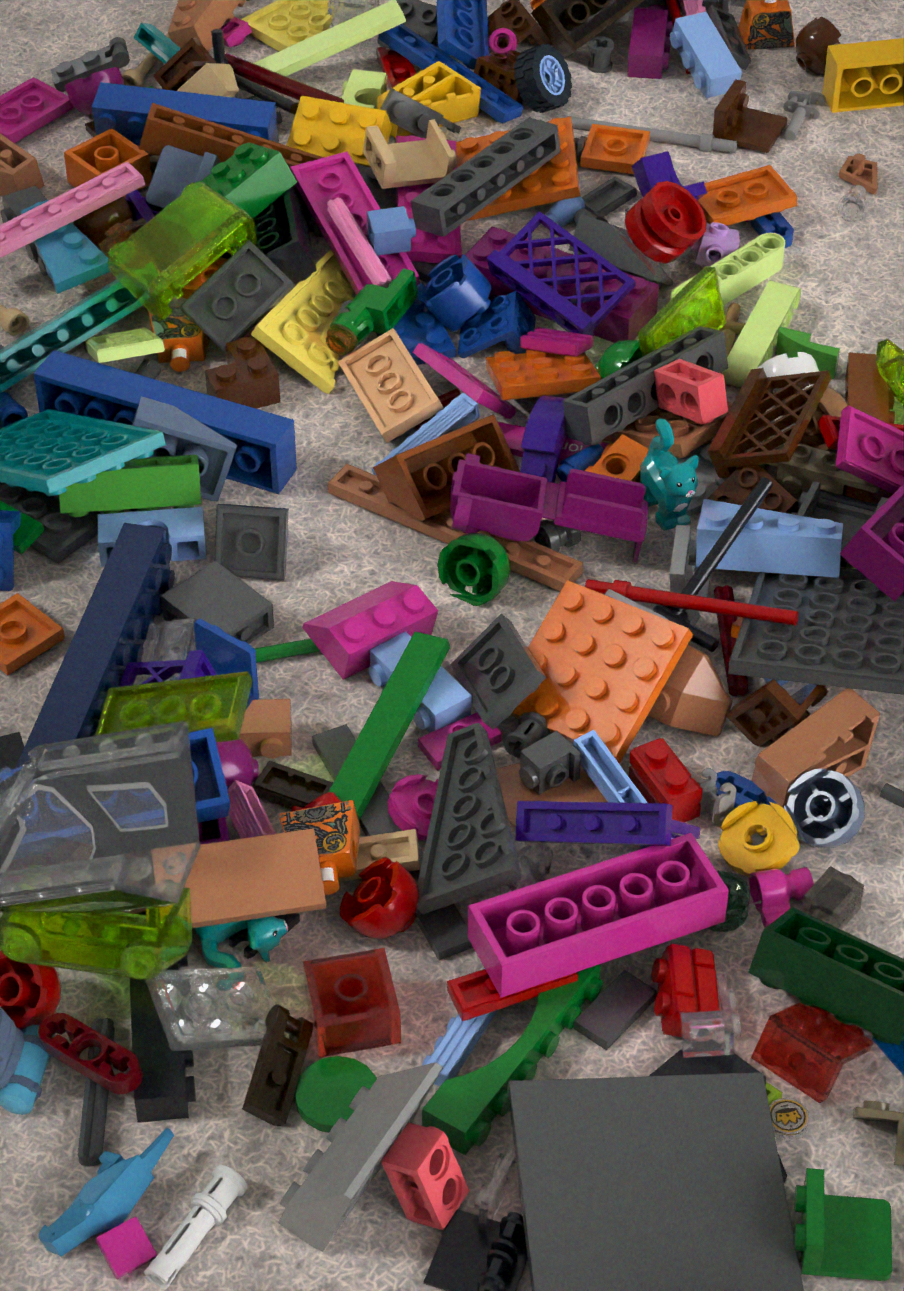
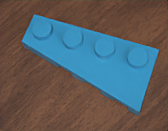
M45 200V201H43V202H37V203H35L33 206H30V207H28V208H25V209H23V210H20V211H21V214H23V213H25V212H27V211H29V210H31V209H33V208H35V207H37V206H39V205H41V204H43V203H45V202H47V201H49V200ZM69 223L32 242L37 247V253L45 264L46 272L49 278L52 279L57 294L112 271L111 260L73 223Z

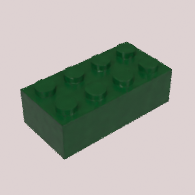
M794 907L763 929L748 972L749 974L760 978V982L769 988L782 989L797 996L798 1001L804 1005L820 1007L834 1014V1017L844 1024L857 1025L872 1032L873 1037L881 1042L900 1045L904 1041L903 958Z

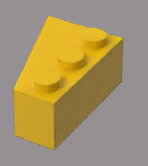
M440 61L393 87L394 90L444 115L443 118L452 123L478 117L481 88ZM390 90L377 97V109L380 110ZM391 122L393 127L390 135L394 138L396 136L413 135V133Z

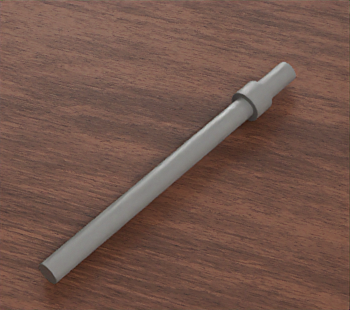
M571 116L573 129L590 131L592 124L650 131L651 141L697 147L699 151L711 152L712 150L735 153L737 148V141L715 138V135L702 133L699 136Z

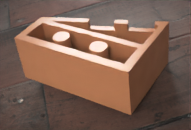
M178 0L168 35L180 48L191 38H198L209 52L213 47L211 31L221 29L225 21L229 22L234 18L232 12L237 6L242 7L246 0Z
M0 134V196L32 186H37L38 189L45 186L36 158Z
M844 689L761 751L755 759V768L751 781L761 788L767 797H771L778 805L784 808V805L787 806L790 796L788 791L791 785L804 773L814 769L837 771L847 777L851 776L866 765L880 712L853 689Z

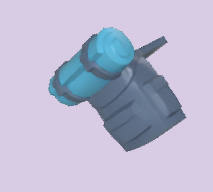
M0 1006V1105L11 1113L25 1115L32 1111L36 1100L41 1097L42 1088L40 1086L48 1061L52 1056L45 1051L38 1034L40 1025H31L20 1030Z

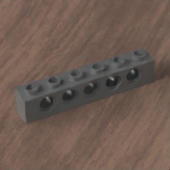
M529 117L411 200L415 228L442 237L446 236L559 154L561 150L558 126Z
M698 326L564 399L563 408L568 438L580 441L585 445H596L612 433L624 430L628 424L635 420L647 417L651 411L659 408L654 370L675 360L682 359L718 373L728 369L724 332Z

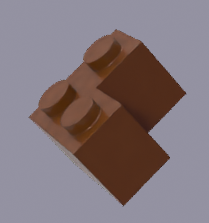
M253 336L227 342V365L205 370L207 395L255 409L280 403L279 373L262 343Z

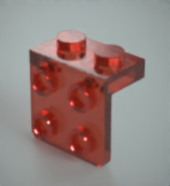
M799 1002L769 1017L751 1058L818 1103H821L829 1096L843 1065L869 1052L873 1042L864 1036V1031L860 1027L844 1024L838 1021L830 1012L820 1007H810Z

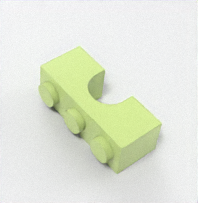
M352 69L349 80H345L343 83V96L340 98L344 99L346 104L377 109V97L387 91V73Z

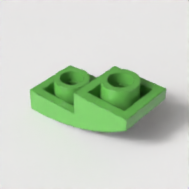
M783 327L779 328L776 355L787 353L789 359L798 357L797 352L810 354L816 361L819 371L829 370L830 376L834 380L838 368L840 348L811 342V333Z

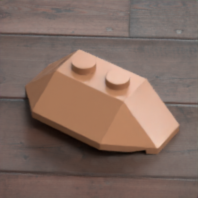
M687 645L648 716L671 727L718 737L722 732L727 719L726 715L730 711L733 701L729 694L725 692L721 679L708 655Z

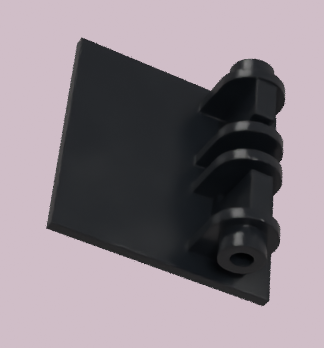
M457 1209L444 1230L424 1279V1284L445 1291H516L528 1261L523 1216L517 1212H510L508 1216L503 1217L498 1222Z

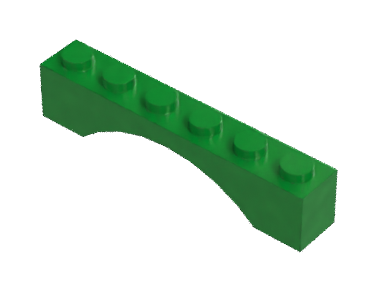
M601 964L578 971V981L539 993L538 1003L532 1020L522 1036L504 1054L488 1065L468 1074L445 1080L422 1108V1126H433L444 1131L451 1148L463 1155H466L474 1144L481 1146L490 1133L491 1122L496 1115L504 1116L510 1109L507 1091L509 1081L533 1080L537 1071L538 1061L542 1056L549 1058L553 1055L560 1040L559 1034L564 1028L571 1030L574 1027V1020L581 1014V1006L586 1000L593 1002L598 997L603 986V980L600 979Z

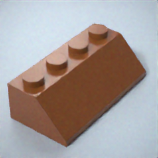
M494 414L395 455L373 467L387 499L420 521L450 508L453 474L457 472L459 459L465 460L467 453L479 455V464L520 472Z

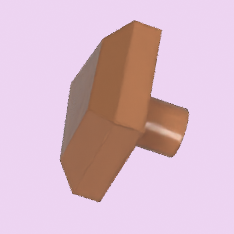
M855 154L854 157L848 156L839 171V177L871 194H877V162L865 160L866 157L863 154Z

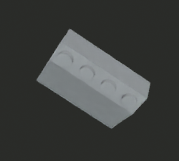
M434 1062L379 1076L370 1090L362 1086L349 1105V1108L354 1110L350 1118L346 1121L340 1117L329 1132L326 1139L332 1143L325 1153L317 1149L306 1164L303 1171L308 1176L302 1185L294 1181L279 1204L285 1207V1210L278 1223L312 1247L323 1252L383 1166L381 1161L407 1123L414 1121L443 1067Z

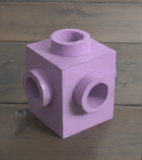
M706 223L705 233L690 246V251L694 252L695 264H699L702 268L706 269L736 251L740 245L739 231L729 229L722 223Z

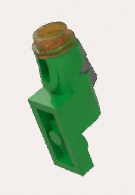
M403 268L398 276L390 282L388 288L367 284L353 300L344 301L327 331V346L338 355H346L354 351L371 332L384 334L394 328L417 299L418 289L415 272Z

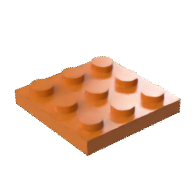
M527 350L526 353L520 354L501 351L495 353L493 357H485L487 372L502 400L579 392L601 380V376L585 352L573 357Z

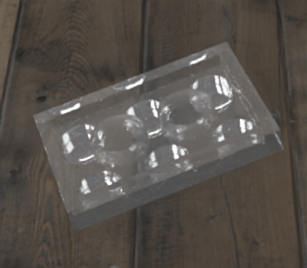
M259 967L152 971L146 979V984L172 1051L262 1045L267 1028L265 1020L267 1014L274 1006V1002Z

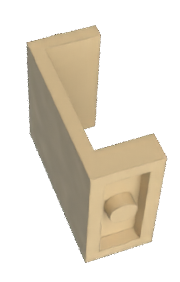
M435 119L429 120L426 140L387 144L378 126L366 127L363 153L382 189L436 183L451 173L453 168H456V153L454 150H451L445 133L440 130Z

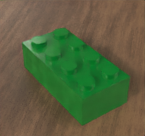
M248 142L237 147L234 150V155L225 162L215 165L211 169V173L202 181L193 183L188 188V192L180 199L167 204L164 212L156 218L176 248L206 258L296 184L297 180L280 151Z

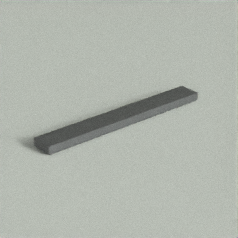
M347 724L312 736V744L334 781L356 742ZM381 781L359 820L360 827L366 836L402 831L393 822L388 813L387 801L389 794ZM419 846L420 867H421L424 852L422 851L421 847ZM420 870L409 871L418 884ZM454 903L426 914H422L417 909L415 921L438 960L473 948L467 937L468 926Z

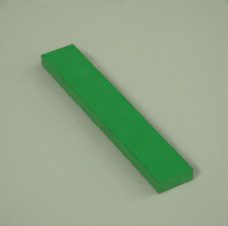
M414 632L329 792H334L342 802L353 800L358 820H360L450 649L448 639Z

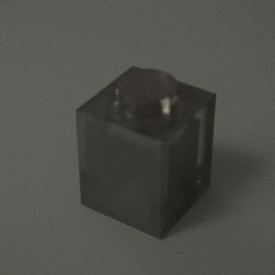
M830 866L804 895L802 912L842 930L861 908L864 884L858 882L851 875L844 874Z

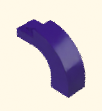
M669 151L642 157L632 165L642 197L658 182L663 181L677 183L688 190L697 201L707 194L704 181L682 186L675 173Z
M543 395L534 405L521 444V448L524 450L520 468L521 473L547 478L548 482L555 483L556 469L558 468L563 443L567 437L563 400L566 398Z

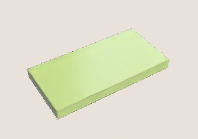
M145 327L93 336L84 341L86 352L98 363L165 351L163 339Z

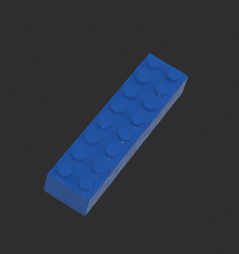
M53 350L33 373L39 413L51 409L132 425L140 398L143 396L177 407L235 443L237 447L226 479L280 494L297 470L293 419Z

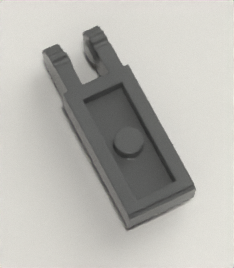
M393 88L390 89L380 110L387 112L392 123L421 138H426L429 120L435 119L438 126L441 124L453 133H459L462 128L443 118L444 115Z

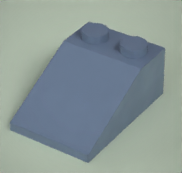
M141 396L132 426L162 431L166 445L153 450L154 454L150 457L197 454L201 498L218 502L237 445L177 407Z

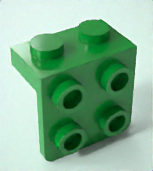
M806 1168L804 1186L796 1185L794 1211L802 1213L801 1224L796 1223L794 1233V1251H801V1274L876 1281L889 1280L892 1274L890 1203L884 1199L825 1195L824 1169Z

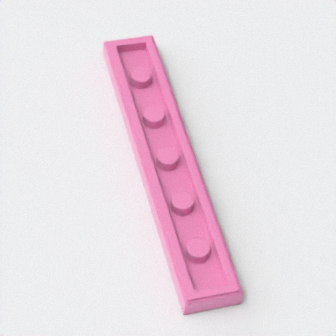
M125 162L1 224L0 258L145 186L143 176L129 162Z

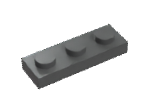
M710 5L706 11L738 66L746 70L752 61L734 16Z

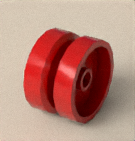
M669 181L658 182L626 213L625 218L627 233L634 245L648 258L664 264L674 262L688 247L692 246L705 233L707 223L704 211L693 195L677 183Z

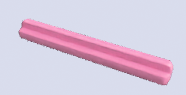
M339 197L334 200L330 199L327 203V211L370 281L374 285L388 288L391 277L346 204Z

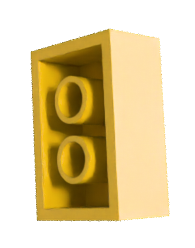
M904 38L828 46L822 94L825 96L832 113L904 105Z
M301 96L286 146L321 157H328L348 151L354 163L370 167L363 153L366 127L378 126L388 144L393 126L385 110Z

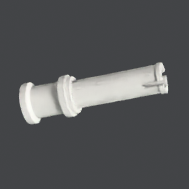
M217 1165L212 1171L213 1179L204 1191L196 1193L191 1199V1211L163 1246L157 1257L144 1271L145 1277L150 1282L164 1290L167 1289L207 1232L210 1231L212 1226L215 1227L224 1222L227 1218L226 1210L237 1196H243L247 1191L248 1185L246 1181L232 1168L225 1165Z

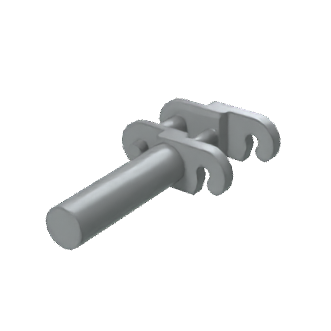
M804 90V92L791 91L788 94V101L784 103L783 108L785 111L793 112L794 114L784 134L785 139L793 141L796 138L804 118H810L811 112L814 113L813 118L818 119L820 110L816 106L809 104L815 105L817 99H819V105L823 106L826 98L822 93Z
M685 766L691 774V778H694L703 789L700 814L706 815L709 813L712 816L713 824L721 827L730 810L734 809L736 787L731 783H725L720 789L726 794L716 796V771L711 768L704 769L701 775L707 779H702Z

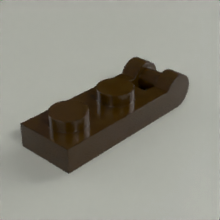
M276 1004L271 1008L265 1020L266 1032L242 1110L273 1126L280 1127L287 1122L314 1025L303 1017L296 1019L290 1016L288 1009ZM285 1032L289 1034V1038L284 1036Z

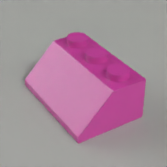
M390 581L303 623L302 628L344 680L370 667V650L405 631L411 637L414 632L432 635L438 610L418 585Z

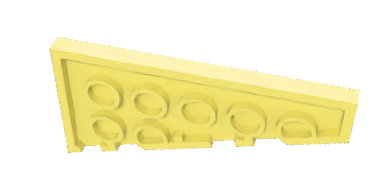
M276 0L241 20L246 21L250 26L252 32L249 35L275 50L281 51L331 28L357 0Z
M331 249L316 264L317 271L313 272L306 280L299 281L260 321L251 333L264 347L270 349L285 361L289 367L295 369L326 394H330L334 388L336 381L334 376L339 367L338 358L342 349L331 338L333 335H331L330 324L338 314L343 302L354 299L352 297L354 290Z

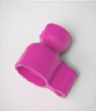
M807 867L793 869L787 875L775 868L753 872L749 877V888L753 902L761 900V903H756L755 907L761 914L764 928L790 909V898L800 901L812 899L814 896L813 878Z

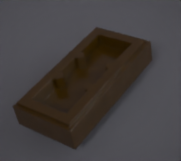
M269 760L252 787L259 798L292 809V806L305 807L314 799L328 793L333 782Z

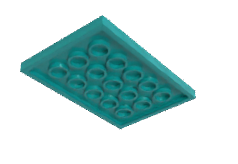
M47 409L0 428V482L7 483L9 487L19 486L26 488L27 491L44 492L47 496L59 495L66 492L69 485L87 483L95 480L96 474L100 472L115 471L123 468L126 461L152 456L154 454L153 450L166 445L162 431Z

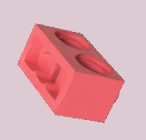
M682 359L675 360L654 370L659 408L702 425L711 423L715 418L728 412L723 374Z
M407 1123L381 1161L406 1218L415 1223L444 1230L470 1191L449 1144L448 1137L444 1131L436 1127H424Z

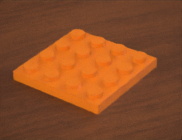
M571 116L554 118L547 121L558 126L561 152L466 221L580 197ZM510 130L496 131L489 135L476 138L469 137L456 142L457 168Z
M567 580L528 646L546 678L540 683L535 692L529 694L513 710L511 716L519 719L524 712L532 711L538 713L546 719L547 728L550 730V733L558 731L570 742H574V739L595 730L617 762L621 763L691 640L693 633L687 627Z

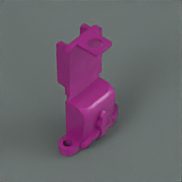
M467 453L465 460L459 459L457 472L453 474L450 510L453 521L452 529L460 530L463 533H477L483 530L514 541H529L538 534L541 519L546 518L554 520V525L633 541L632 562L637 563L647 531L648 502L643 499L645 494L644 484L578 469H570L567 481H560V484L548 482L547 478L479 464V455Z

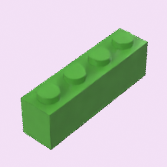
M196 454L149 457L126 461L125 466L119 470L103 471L96 474V479L81 484L74 483L67 486V491L59 494L60 513H68L71 517H83L93 511H103L104 514L123 513L124 509L150 511L159 510V507L173 506L174 509L192 508L194 505H200L201 492L198 456Z

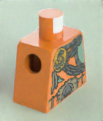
M788 0L745 1L738 28L747 50L794 47L792 12Z
M180 306L149 308L151 332L163 339L165 348L164 352L157 353L159 363L170 362L173 370L183 372L190 367V362L205 361L210 338L180 310Z
M353 800L279 814L284 833L314 828L325 895L336 893L339 890V878L353 876L357 871L360 824Z

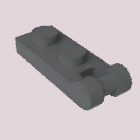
M115 37L110 41L109 46L97 51H89L82 57L70 62L60 63L57 67L51 69L54 86L58 91L64 92L66 91L65 85L76 79H84L93 73L113 67H119V69L125 67L130 62L126 41L121 37Z

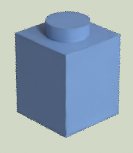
M405 206L367 211V236L377 256L411 251V238L416 237L414 219H408Z

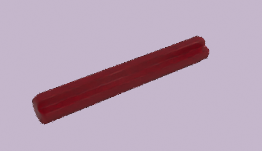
M718 585L713 590L715 599L735 602L731 586L725 585L722 587ZM717 614L729 694L735 697L739 695L745 696L749 692L747 676L728 674L729 661L737 638L731 637L732 623L738 618Z

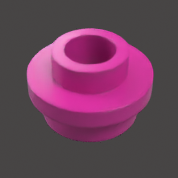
M497 29L489 38V48L492 52L506 54L508 50L515 51L517 48V38L509 29ZM500 39H508V46L506 48L499 47Z

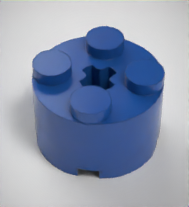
M462 254V258H459L457 255L450 256L435 266L428 274L431 278L426 286L421 283L417 292L420 302L444 327H447L452 332L459 330L465 321L475 313H483L491 303L488 299L491 291L490 281L464 254Z

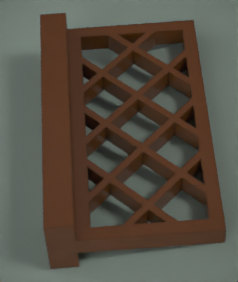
M764 368L751 369L707 450L718 477H729L738 466L790 461L832 379L829 370L767 377ZM811 384H814V385L810 386L809 388H807V389H805V390H802V389H804L805 387H807V386H809V385H811ZM782 388L781 390L773 393L774 389ZM793 394H796L795 396L791 397L790 399H788V400L782 402L784 399L790 397V396L793 395ZM806 402V404H804V405H802L801 407H799V408L795 409L794 411H792V409H794L795 407H797V406L801 405L802 403ZM774 405L776 406V407H774V408H772V409H770L769 411L766 412L767 409L771 408V407L774 406ZM785 414V416H783L782 418H780V419L776 420L775 422L771 423V421H773V420H775L776 418L780 417L781 415ZM795 422V425H793V426H791L790 428L784 430L783 432L781 431L782 429L788 427L789 425H791V424H793V423ZM762 426H765L763 429L755 433L757 429L761 428ZM772 435H775L774 437H772L771 439L765 441L764 443H762V444L760 443V442H762L763 440L767 439L768 437H770V436H772ZM782 444H785L784 447H783V449H781V450H773V449L777 448L778 446H780V445H782ZM754 447L752 450L744 453L749 448Z

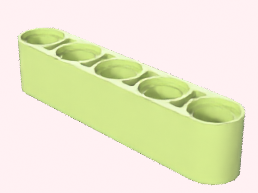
M764 233L675 287L671 292L670 321L682 327L694 325L780 271L783 266L785 239L776 233Z
M768 281L727 357L728 369L722 371L726 385L741 388L751 369H757L764 362L771 359L775 352L773 347L777 346L779 328L788 327L794 315L793 309L798 308L801 288Z

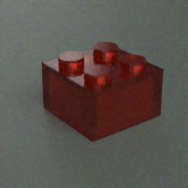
M385 948L303 961L305 994L311 1022L314 1025L313 1032L319 1058L401 1044V1014Z

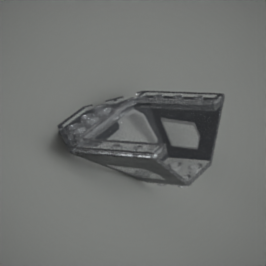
M186 721L38 745L27 752L30 760L12 772L8 766L0 770V912L103 914L117 911L127 912L138 908L167 906L178 903L200 849L189 733Z

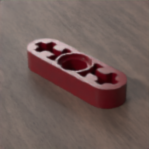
M65 1013L52 1014L41 1022L38 1034L45 1051L49 1055L115 1094L130 1093L141 1084L143 1072L138 1058L131 1051ZM65 1032L67 1033L68 1038L71 1041L70 1045L68 1040L61 1036ZM96 1046L101 1048L100 1054L94 1059L82 1060L79 1058L81 1052L88 1047ZM111 1062L113 1067L121 1072H124L127 1069H129V1072L127 1074L119 1072L115 1076L113 1069L109 1064Z

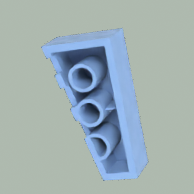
M703 499L697 527L695 568H699L742 505ZM757 508L715 569L839 578L841 555L839 553L842 551L843 523L834 522L830 519H816Z

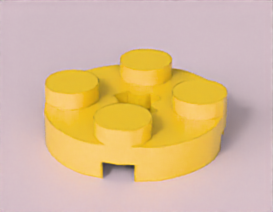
M757 801L747 802L735 808L724 819L721 825L722 834L720 840L718 839V847L727 865L736 873L749 878L753 872L775 868L780 870L797 854L799 842L797 840L796 826L788 812L776 803L769 802L770 805H758ZM757 833L763 836L767 833L763 843L755 846L751 845L753 843L751 838L753 834Z

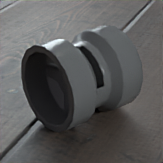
M543 520L534 539L536 543L559 552L560 547L563 545L571 547L581 541V532L577 529L554 525V520Z

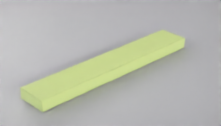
M391 0L254 62V64L288 76L406 22V19L397 1Z

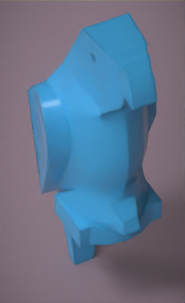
M166 1128L140 1156L136 1155L125 1160L119 1154L104 1151L99 1157L102 1165L97 1171V1176L83 1186L71 1206L49 1227L44 1225L40 1230L39 1239L49 1252L62 1257L91 1236L102 1232L105 1233L122 1224L154 1179L151 1172L174 1137L171 1129Z

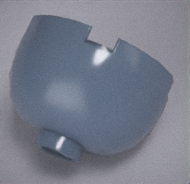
M814 769L804 773L791 785L788 791L790 796L787 806L784 805V809L788 812L796 826L797 838L814 847L835 848L848 843L858 833L864 821L865 803L860 790L847 776L837 771Z

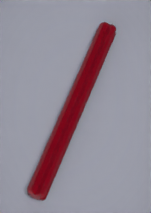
M225 54V57L228 58V64L233 68L234 73L254 83L299 101L301 96L344 103V99L231 54Z

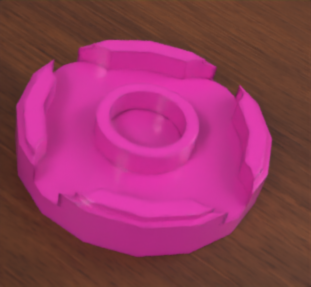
M427 775L405 776L396 782L387 801L388 813L393 822L402 831L416 829L418 840L426 841L439 779H436L434 782L427 780Z

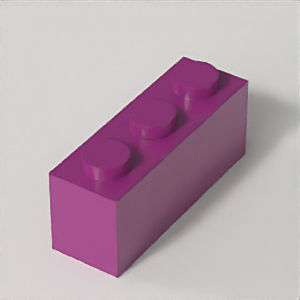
M634 8L627 77L662 79V70H668L671 46L670 33L673 26L672 21H667L668 10Z

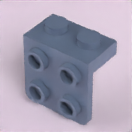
M170 145L165 146L162 149L146 195L147 202L150 205L164 209L167 204L185 195L193 183L202 181L211 173V169L221 163L217 155L205 152L204 156H200Z

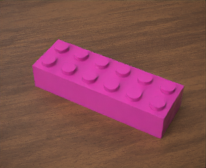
M689 833L671 839V846L652 845L468 905L467 937L500 997H504L723 923L726 917L729 889L693 834Z

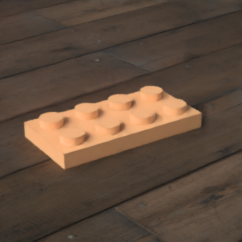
M394 328L338 361L386 443L403 435L408 430L444 409Z

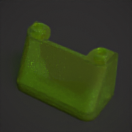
M204 182L191 183L185 187L181 196L123 243L119 242L110 249L108 253L109 271L159 322H162L173 313L169 307L170 301L174 296L180 299L183 296L182 288L225 252L228 251L233 255L237 251L236 246L241 247L248 240L254 245L257 243L254 220L242 208Z
M30 867L8 905L72 896V890L70 888H63L60 891L54 887L49 880L51 877L50 869ZM170 885L164 900L175 903L147 906L146 915L117 911L105 913L4 912L0 918V950L11 960L21 963L141 980L152 979L182 960L191 946L190 888Z

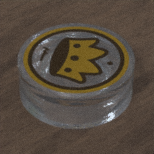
M781 1098L769 1105L776 1139L793 1142L801 1139L806 1134L809 1124V1112L801 1102L791 1098Z

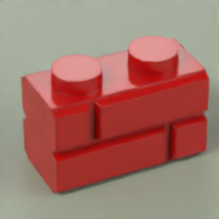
M663 738L645 743L630 751L629 763L631 766H629L628 777L647 803H667L673 805L672 820L683 823L700 817V802L702 801L703 789L694 778H691L689 771Z
M672 943L666 947L660 958L655 959L651 971L652 982L658 983L659 991L655 999L654 1013L656 1016L661 1017L663 1034L676 1037L686 1035L688 1039H694L703 1031L712 1035L721 1021L714 954L711 950L700 948L691 950L689 946Z

